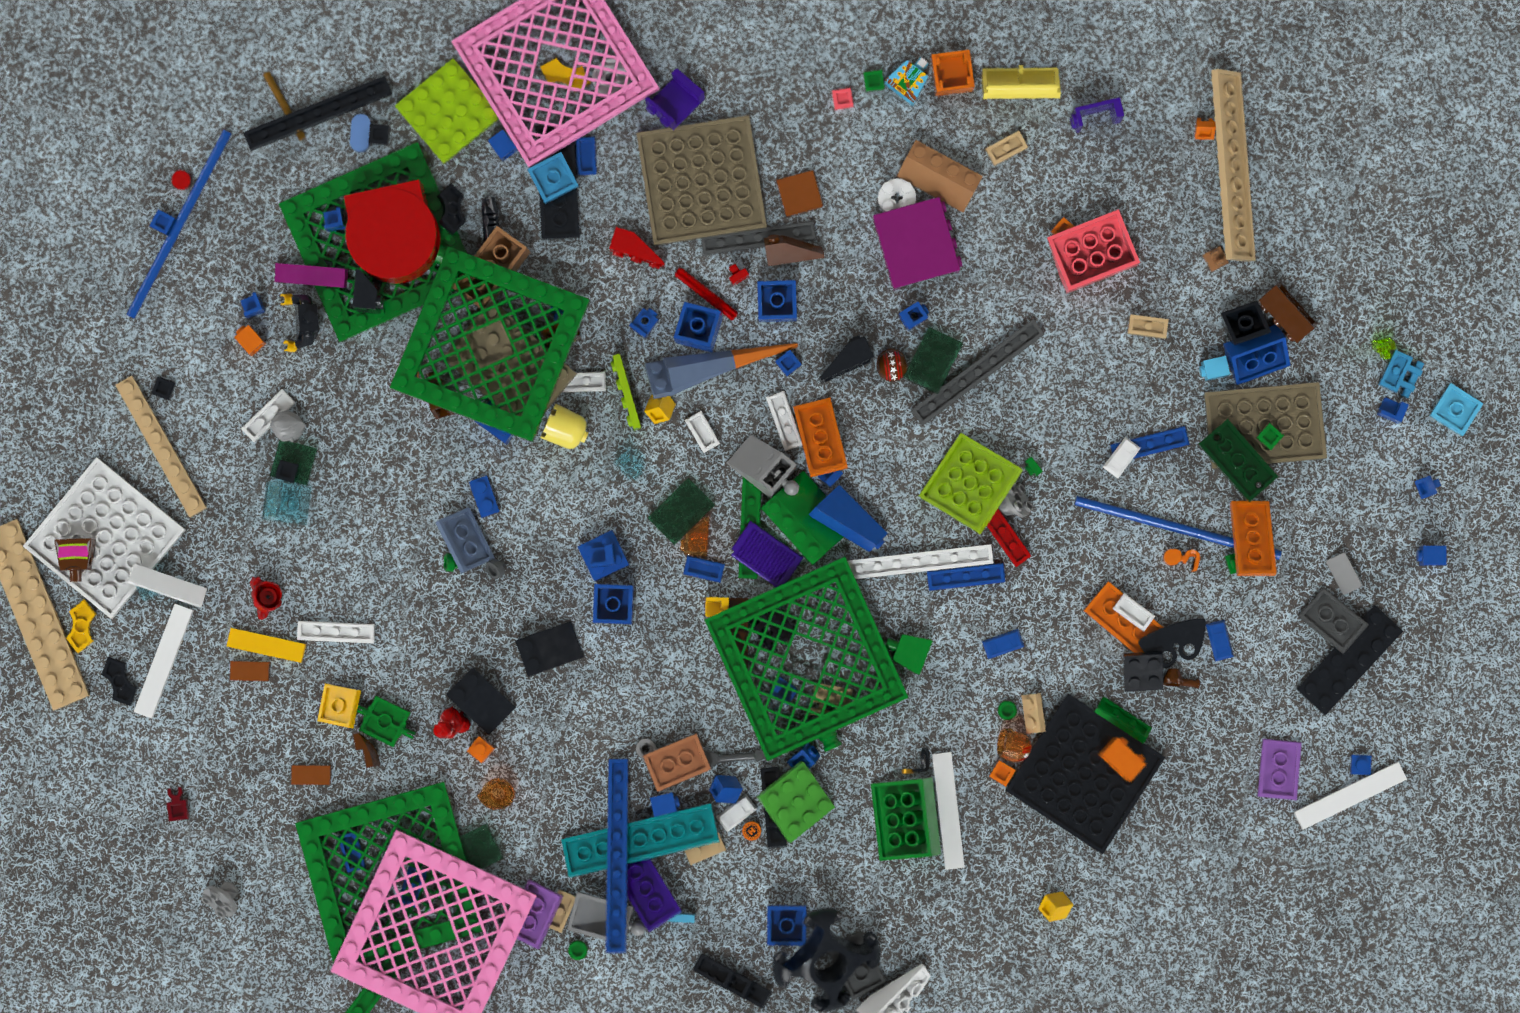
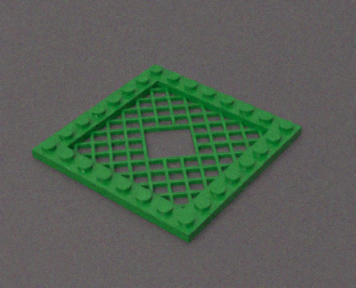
M447 247L390 388L533 443L590 299ZM459 272L465 274V275H462V276L458 277ZM471 277L482 281L474 285ZM468 278L471 286L461 290L458 281ZM488 283L498 286L500 288L491 291ZM454 284H456L459 292L450 295ZM485 284L489 293L479 297L475 288ZM473 289L476 298L466 302L463 293ZM506 290L514 292L517 295L509 298ZM503 291L506 300L496 303L493 295ZM460 295L464 304L454 308L450 299ZM490 296L494 305L484 309L480 300ZM520 297L524 306L514 310L511 301ZM524 297L533 299L535 301L526 304ZM447 301H448V302H449V305H450V307H451V310H448V311H446V312L443 313V311H444V309H445V306H446V304H447ZM478 302L481 311L471 314L468 306ZM508 303L511 312L501 315L498 307ZM541 303L549 305L553 308L544 311ZM538 304L542 313L532 317L528 308ZM465 307L469 316L459 320L456 311ZM496 308L499 317L489 321L486 312ZM526 309L529 318L519 322L516 313ZM556 310L559 320L549 323L546 314ZM559 310L564 311L562 316H561ZM453 313L456 322L446 325L443 317ZM483 314L486 323L476 326L473 318ZM513 315L517 324L507 328L503 319ZM544 316L547 325L537 329L534 320ZM441 318L444 327L436 330ZM471 319L474 328L464 332L461 323ZM501 320L515 354L480 369L466 335ZM531 321L534 331L524 334L521 325ZM559 324L554 334L551 327ZM458 325L462 334L452 338L449 328ZM519 327L522 336L512 340L509 331ZM549 328L552 337L542 341L539 332ZM446 330L449 339L439 343L436 334ZM536 334L539 343L530 346L527 337ZM434 337L437 345L428 348ZM464 337L467 346L457 350L454 341ZM524 339L527 348L517 352L514 343ZM451 342L454 352L444 355L441 346ZM551 342L547 352L544 344ZM542 346L545 355L535 359L532 350ZM439 348L442 357L432 361L429 352ZM469 349L472 358L462 362L459 353ZM529 351L532 361L522 364L519 355ZM425 355H427L429 363L421 366ZM456 355L459 364L450 367L447 358ZM517 357L520 366L510 370L507 361ZM544 359L541 369H539L537 362ZM444 360L447 369L437 373L434 364ZM474 361L477 370L467 374L464 365ZM504 362L507 372L497 375L494 366ZM535 364L538 372L528 376L525 367ZM431 366L434 375L425 378L422 369ZM462 367L465 376L455 380L452 370ZM492 368L495 377L485 381L482 372ZM522 369L525 378L515 382L512 373ZM418 372L420 373L422 379L417 378ZM449 372L452 381L442 385L439 376ZM479 373L482 383L473 386L469 377ZM510 375L513 384L503 387L500 378ZM537 377L535 384L532 387L530 379ZM437 378L439 385L433 384L428 381ZM467 379L470 388L460 392L457 383ZM497 380L500 389L490 393L487 384ZM527 381L530 391L521 394L517 385ZM454 384L457 392L449 390L447 387ZM485 386L488 395L478 399L475 389ZM515 387L518 396L508 400L505 391ZM472 391L475 399L465 396L464 394ZM502 392L505 402L496 405L492 396ZM530 394L528 401L525 405L523 397ZM490 398L493 406L481 401ZM520 399L523 408L513 412L510 403ZM508 405L510 412L499 408Z
M846 557L705 619V623L767 761L909 698ZM836 583L838 589L829 585ZM824 588L821 597L812 594V592ZM827 588L837 591L834 602L824 598ZM839 594H841L846 606L836 603ZM807 595L803 605L795 602V600ZM809 596L820 599L817 609L806 606ZM822 601L833 604L829 614L819 611ZM789 603L786 613L777 610V608ZM792 604L802 607L799 618L788 614ZM835 606L845 609L842 619L831 616ZM805 609L815 612L812 622L801 619ZM772 611L769 620H765L759 617L763 614ZM774 612L785 615L781 625L771 622ZM847 612H849L854 624L844 621ZM817 614L828 617L824 627L814 624ZM787 616L797 620L794 630L783 627ZM830 618L840 622L837 632L827 629ZM754 619L751 629L741 625ZM757 620L767 623L764 633L753 630ZM800 621L810 625L807 635L797 632ZM843 623L853 627L850 637L840 634ZM769 625L780 628L776 638L766 635ZM813 626L823 630L819 640L809 636ZM736 627L734 635L732 636L730 629ZM739 627L749 631L746 641L736 638ZM782 629L792 633L789 643L779 640ZM855 629L857 630L861 638V641L852 638ZM825 631L836 635L832 645L822 641ZM752 632L762 636L759 646L749 643ZM795 634L831 647L818 683L782 670ZM838 636L848 639L845 650L835 646ZM765 637L775 641L771 651L761 647ZM735 640L744 644L741 654ZM851 641L861 644L858 655L847 651ZM777 642L788 646L784 656L774 652ZM747 645L757 648L754 659L744 656ZM863 647H865L870 659L860 656ZM833 649L844 652L840 662L830 659ZM760 650L770 653L766 664L756 660ZM846 654L856 657L853 667L843 664ZM772 655L783 658L779 669L769 665ZM743 658L752 661L749 671ZM859 659L869 662L866 672L855 669ZM828 662L839 665L835 675L825 672ZM755 663L765 666L762 677L751 673ZM871 664L878 677L868 674ZM841 666L851 670L848 680L838 677ZM767 668L778 671L775 681L764 678ZM854 671L864 675L861 685L851 682ZM780 673L791 676L787 686L777 683ZM824 674L834 678L830 688L820 685ZM751 676L760 679L757 689ZM867 676L877 680L874 690L864 687ZM793 677L803 681L800 691L790 688ZM837 679L847 683L843 693L833 690ZM763 680L773 684L770 694L759 691ZM806 682L816 686L813 696L803 693ZM880 682L883 688L877 690ZM849 684L859 687L856 698L846 694ZM776 685L786 689L782 699L772 696ZM819 687L829 691L826 701L815 697ZM862 689L872 692L859 698ZM788 690L799 694L795 704L785 701ZM832 692L842 696L838 706L828 702ZM759 694L768 697L765 707L761 701ZM801 695L811 698L808 709L798 706ZM844 697L855 700L844 706H841ZM771 698L781 702L777 712L767 708ZM814 700L824 703L821 714L811 710ZM783 703L794 707L790 717L780 713ZM827 705L837 708L824 714ZM796 708L807 711L803 722L793 718ZM766 711L776 714L773 725ZM809 713L819 716L806 722ZM779 716L789 719L786 729L775 726ZM791 721L801 724L793 729L788 730ZM774 729H777L784 733L777 735Z
M445 781L295 823L333 964L347 936L344 923L350 927L352 925L345 918L349 911L355 914L358 913L357 910L352 908V905L356 898L363 902L364 899L358 895L363 887L369 889L370 886L366 885L365 882L382 852L387 851L385 847L389 840H392V835L397 827L405 831L406 834H410L431 846L467 862ZM431 806L432 811L426 809L425 807ZM419 809L415 817L406 813ZM422 810L431 814L427 824L417 819ZM401 814L397 822H394L388 818L391 816ZM403 815L413 820L408 829L399 825ZM433 818L435 820L437 830L429 826ZM382 819L378 828L370 824V822ZM385 820L394 825L390 834L380 830ZM415 822L425 827L420 836L411 831ZM364 824L359 833L351 829L352 827ZM366 825L376 830L371 840L362 835ZM345 829L341 838L332 834ZM427 829L436 833L432 843L422 838ZM347 831L357 835L352 845L343 840ZM378 832L388 837L383 846L374 842ZM326 835L323 842H321L320 836ZM329 836L338 840L334 850L324 845ZM438 837L440 838L442 848L435 845ZM359 838L369 842L365 851L355 847ZM341 843L350 847L346 856L336 852ZM371 844L381 849L376 858L367 854ZM324 849L331 852L328 860H326ZM353 849L362 854L358 863L348 859ZM334 854L343 859L339 869L329 864ZM365 856L374 861L369 870L360 865ZM346 861L355 866L351 875L342 871ZM408 863L409 866L416 869L413 863ZM422 863L419 864L420 870H422V869H421V867H422V865H423ZM328 867L337 871L333 879H331ZM358 868L367 873L363 882L353 877ZM432 871L430 873L426 872L428 878L425 883L429 882L430 878L435 880ZM339 873L349 878L344 887L335 883ZM415 875L411 878L410 883L419 886V883L414 880ZM453 878L455 887L464 884ZM445 879L439 881L441 887L445 885L450 889L452 888L450 884L444 882ZM351 880L360 884L356 894L346 889ZM334 886L342 890L338 898L336 897ZM467 886L457 889L460 900L470 896ZM470 886L473 895L476 894L475 889ZM423 887L421 888V890H420V892H419L417 901H418V900H421V899H419V898H420L422 892L424 891V888H423ZM427 888L428 892L433 895L439 892L438 888L435 892ZM451 891L448 898H445L447 904L453 903L452 901H450V898L452 897L454 891ZM344 892L354 897L349 906L340 901ZM406 893V894H403V895H402V896H403L402 899L405 897V895H407V896H409L410 898H412V895H411L410 893ZM475 897V902L479 908L477 897ZM393 899L388 900L396 905L394 909L401 907L399 901L396 902ZM471 899L461 902L465 912L475 909ZM421 902V904L426 906L423 912L425 913L429 910L430 905L426 902ZM456 904V905H453L454 907L457 908V910L455 911L453 917L456 916L459 911H460V914H462V913H461V910H460V907H459V904H458V905H457V904ZM339 905L347 909L343 917L341 915ZM411 906L410 909L405 908V910L408 912V917L410 914H413L414 916L418 915V913L412 911L414 906ZM381 908V910H380L381 913H385V912H386V911L383 910L382 908ZM444 909L437 911L439 914L434 923L423 916L420 917L416 927L412 926L420 949L456 939L450 920L436 924L441 915L449 919L448 915L443 912ZM395 912L392 913V914H393V917H394V919H395V921H397V922H401V921H402V920H400L399 918H397V917L394 916ZM476 912L466 915L469 926L479 922ZM389 914L387 915L389 919L386 922L385 926L382 925L383 928L387 927L391 921ZM463 917L453 920L456 930L466 927ZM422 920L430 924V926L418 929ZM407 923L400 925L398 929L399 933L402 930L403 926L408 927ZM481 925L471 928L472 934L483 932ZM390 929L385 930L394 935L387 937L388 941L397 938L396 932ZM468 929L459 932V938L469 936ZM410 931L400 934V936L410 933ZM381 933L378 938L371 935L372 939L375 940L373 941L374 945L384 942V939H381ZM412 936L402 939L405 949L415 946ZM399 940L389 943L392 954L402 950ZM370 942L366 943L362 950L372 947ZM386 945L376 948L379 958L389 955ZM373 950L363 953L366 963L376 960ZM359 955L357 961L363 963Z

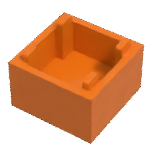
M970 49L931 55L936 96L974 91Z
M1113 737L1098 755L1121 777L1131 782L1146 766L1143 762L1145 758L1141 754L1138 755L1126 746L1128 742L1124 738Z

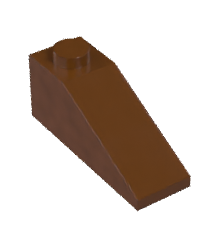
M776 234L764 238L768 266L825 258L823 247Z

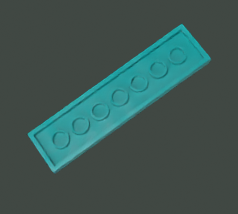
M712 804L628 823V864L720 842ZM608 828L561 839L569 878L607 869Z

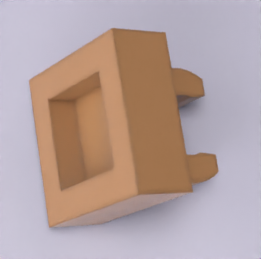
M1220 246L1202 255L1211 272L1229 263Z

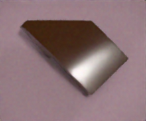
M360 733L353 734L355 749H363L366 768L380 766L375 747Z

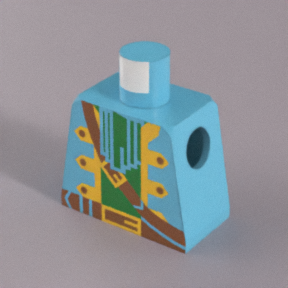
M921 57L915 64L907 60L885 80L884 85L913 106L928 80V75L923 71L929 63Z

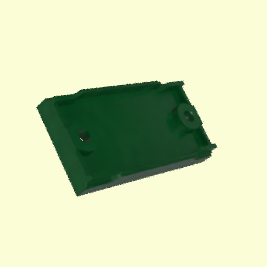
M1228 419L1198 444L1207 454L1208 458L1248 502L1253 500L1278 478V475ZM1215 434L1219 436L1218 440L1214 439ZM1257 482L1261 484L1259 488L1256 487Z

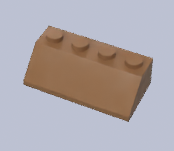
M915 140L897 175L898 178L911 183L914 187L935 198L940 197V201H944V203L964 213L983 177Z
M496 226L475 254V257L516 272L531 252L522 243ZM471 277L474 285L482 281ZM468 278L458 281L461 290L471 286ZM488 283L491 291L500 288L498 286ZM454 284L453 289H454L455 291L459 292L458 289H457V287H456V284ZM485 284L475 288L479 297L489 293ZM473 289L463 293L464 298L468 301L476 298ZM502 291L493 295L495 300ZM490 296L480 300L483 308L491 300ZM478 302L473 303V305L481 310Z

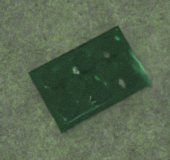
M929 327L907 372L904 374V379L939 394L963 347V342Z
M687 478L648 519L675 546L715 504Z

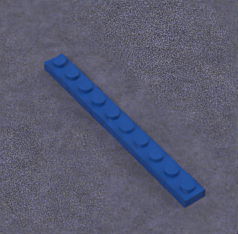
M609 759L607 954L626 953L628 759Z

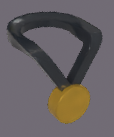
M927 747L921 749V768L902 769V774H914V772H926L929 770L930 754Z

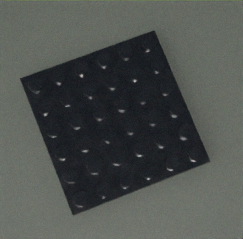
M1067 694L1047 724L1046 732H1042L1029 752V756L1023 761L1005 791L1103 855L1166 757L1145 743H1141L1095 713L1093 709ZM1113 737L1124 738L1128 742L1126 746L1138 755L1141 754L1145 758L1143 762L1146 766L1131 782L1121 777L1098 755Z

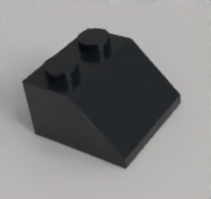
M356 269L352 307L361 313L381 314V309H384L385 298H382V294L360 269Z
M1258 301L1221 313L1222 325L1229 341L1233 345L1271 333Z

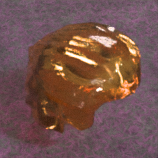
M494 778L483 785L477 798L485 807L493 811L503 810L511 805L516 792L507 780Z

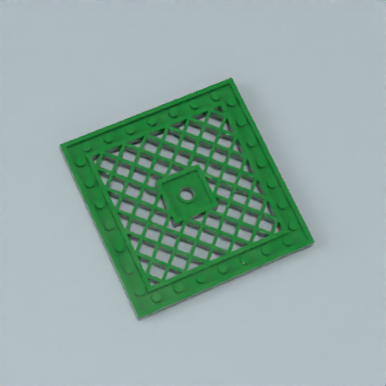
M418 142L279 203L305 265L327 267L324 260L326 259L333 262L331 266L335 268L336 264L344 266L345 269L356 271L358 268L350 266L353 258L349 250L343 249L346 241V230L344 234L336 231L330 232L327 242L318 239L321 229L325 230L323 227L325 220L323 212L316 209L326 205L324 212H328L330 206L334 205L346 210L344 199L342 204L333 201L362 189L361 192L366 189L372 190L374 188L369 187V185L378 181L377 188H381L383 181L392 185L399 184L397 182L400 174L408 176V182L419 179L424 186L428 208L434 215L440 229V246L451 247L467 253L458 231L451 235L439 223L443 215V207L437 197L440 191ZM408 168L410 173L405 172L403 170ZM396 174L394 181L386 179L387 177ZM309 212V215L306 219L304 214ZM314 212L323 215L319 225L310 222ZM309 225L317 227L315 236ZM334 234L343 237L339 247L330 244ZM317 242L325 245L322 253ZM329 247L338 250L334 259L325 256ZM341 251L350 254L347 264L338 261ZM435 261L432 268L428 269L430 273L427 280L418 277L412 280L409 288L401 285V283L391 284L395 286L392 295L383 292L386 285L383 282L379 292L390 299L385 300L384 309H381V314L361 313L348 308L353 298L355 281L347 279L348 283L353 284L349 294L341 291L340 287L314 285L339 342L423 306L434 279L431 280L433 273L438 271L435 269L437 265ZM361 267L359 268L365 275H368ZM370 276L369 280L373 282L374 278ZM416 280L424 282V284L413 288ZM399 288L407 290L396 296ZM340 294L348 297L345 305ZM347 311L354 313V315L349 316Z

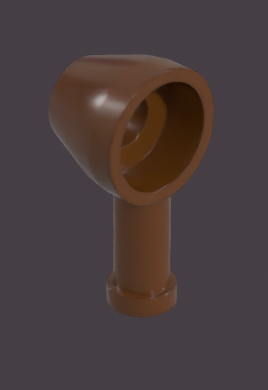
M1170 668L1167 669L1164 676L1163 685L1172 687L1187 686L1199 689L1200 679L1182 678L1179 669Z

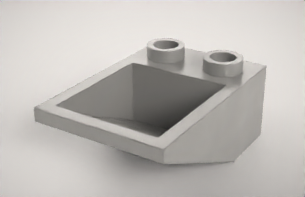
M753 435L746 439L726 463L770 499L782 486H784L785 493L790 496L797 494L799 491V485L796 481H788L789 477L795 472L797 464L782 452ZM780 469H783L785 471V474L781 475Z
M577 892L567 930L606 940L607 899ZM627 904V935L628 931L631 930L634 935L641 936L645 933L646 927L640 920L631 922L634 907Z

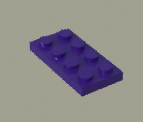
M651 859L628 864L627 897L650 933L680 914L682 910Z

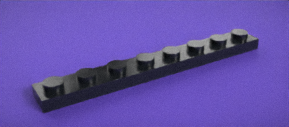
M382 76L245 131L243 134L250 151H254L393 94L386 77Z

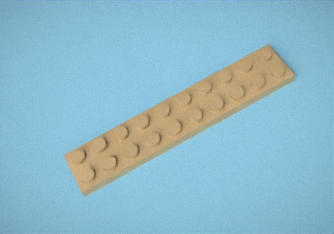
M1215 69L1211 70V81L1213 85L1214 120L1216 124L1226 260L1252 262L1256 261L1241 72Z
M19 519L0 526V581L51 707L55 711L86 698L90 694L69 642L66 639L65 632L34 556L23 547L27 539Z

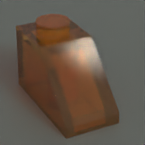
M705 517L685 535V540L681 539L680 551H684V555L707 557L709 517Z

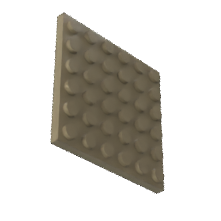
M749 115L677 126L674 130L664 128L636 133L654 246L767 228Z

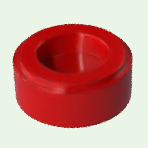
M180 170L172 175L171 182L176 189L186 190L190 187L192 179L187 172Z

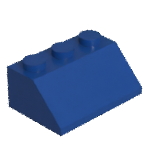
M1276 325L1270 326L1271 333L1237 345H1233L1230 341L1223 344L1225 356L1236 385L1291 366L1286 337Z

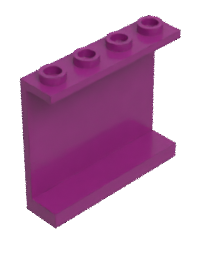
M940 197L873 215V222L893 291L913 283L953 272H960V267H962L961 258L956 256L954 249H957L955 238L950 236L949 231L952 230L949 219L946 220L944 213L947 210L944 201H940Z

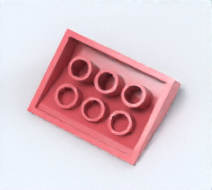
M1119 209L1047 237L1066 293L1136 267L1140 263Z

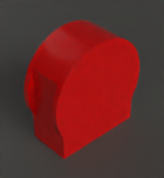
M419 179L344 196L348 215L346 224L347 247L354 261L368 275L381 282L400 284L417 279L432 266L440 248V229L434 215L428 208L424 186Z

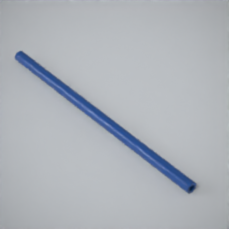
M222 131L126 315L135 319L232 135L228 131Z
M1079 496L1075 500L1074 505L1234 548L1232 537ZM1274 549L1275 559L1279 560L1282 551Z

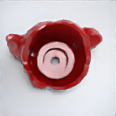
M259 576L252 577L250 586L253 589L251 593L253 604L258 609V619L264 620L268 617L269 612L281 606L282 591L275 582H263Z
M454 707L447 708L442 712L438 724L434 725L433 733L436 737L442 739L454 738L458 732L464 733L469 730L471 726L470 720L463 715V711L458 712Z

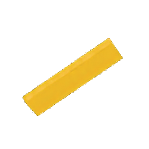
M230 628L226 647L302 663L306 644Z

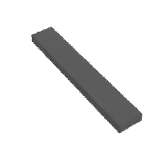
M814 221L701 238L703 256L764 248V238L774 234L804 242L816 240Z

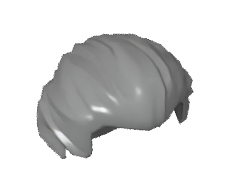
M288 410L278 412L270 423L271 430L282 442L298 440L306 427L297 414Z

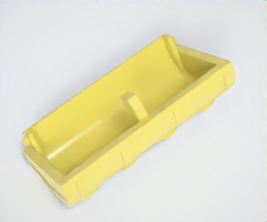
M1019 65V68H982L983 99H1060L1061 89L1058 68H1023V65Z

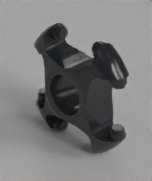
M835 907L816 909L806 913L807 915L802 922L808 928H814L806 943L790 959H787V955L783 951L777 952L773 955L772 968L775 982L781 988H787L790 984V978L793 977L805 979L820 987L824 994L814 997L811 1001V1006L819 1012H826L847 1006L851 996L845 991L840 992L842 987L864 962L870 968H876L880 964L881 949L877 935L871 931H867L864 934V943L856 944L837 936L831 931V926L842 919L843 914ZM831 951L839 952V957L832 966L826 969L815 968L817 960L823 954Z

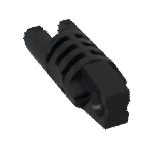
M491 196L482 198L481 215L484 242L496 226L499 225L496 199Z

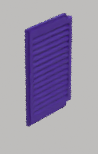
M752 521L748 523L731 548L734 551L731 554L733 558L775 587L787 583L803 559L798 553Z

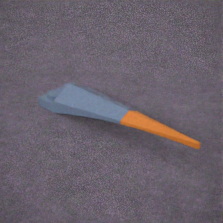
M798 343L666 357L664 360L645 363V370L653 398L657 399L675 395L694 385L752 362L798 347Z

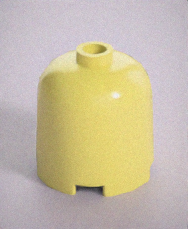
M555 403L540 438L567 449H574L580 442L584 443L588 436L586 420L582 416Z

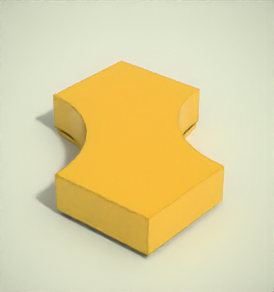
M557 58L540 66L548 82L564 83L569 86L573 68L562 65ZM582 66L576 68L575 74L585 76L586 72ZM574 78L572 87L582 89L584 80ZM587 81L586 86L590 85L591 82Z
M85 599L69 611L73 620V626L66 639L77 653H80L94 642L90 634V625L97 614Z

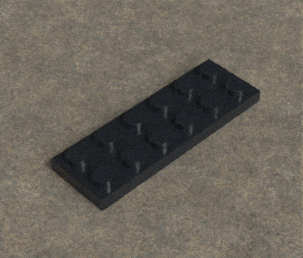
M535 126L536 133L542 134L544 126ZM548 126L546 134L554 130L556 127ZM574 141L546 159L561 152L577 181ZM577 188L546 204L539 193L542 240L580 238Z
M1373 605L1362 617L1369 625L1347 651L1342 654L1334 647L1296 688L1324 716L1403 632L1376 605Z

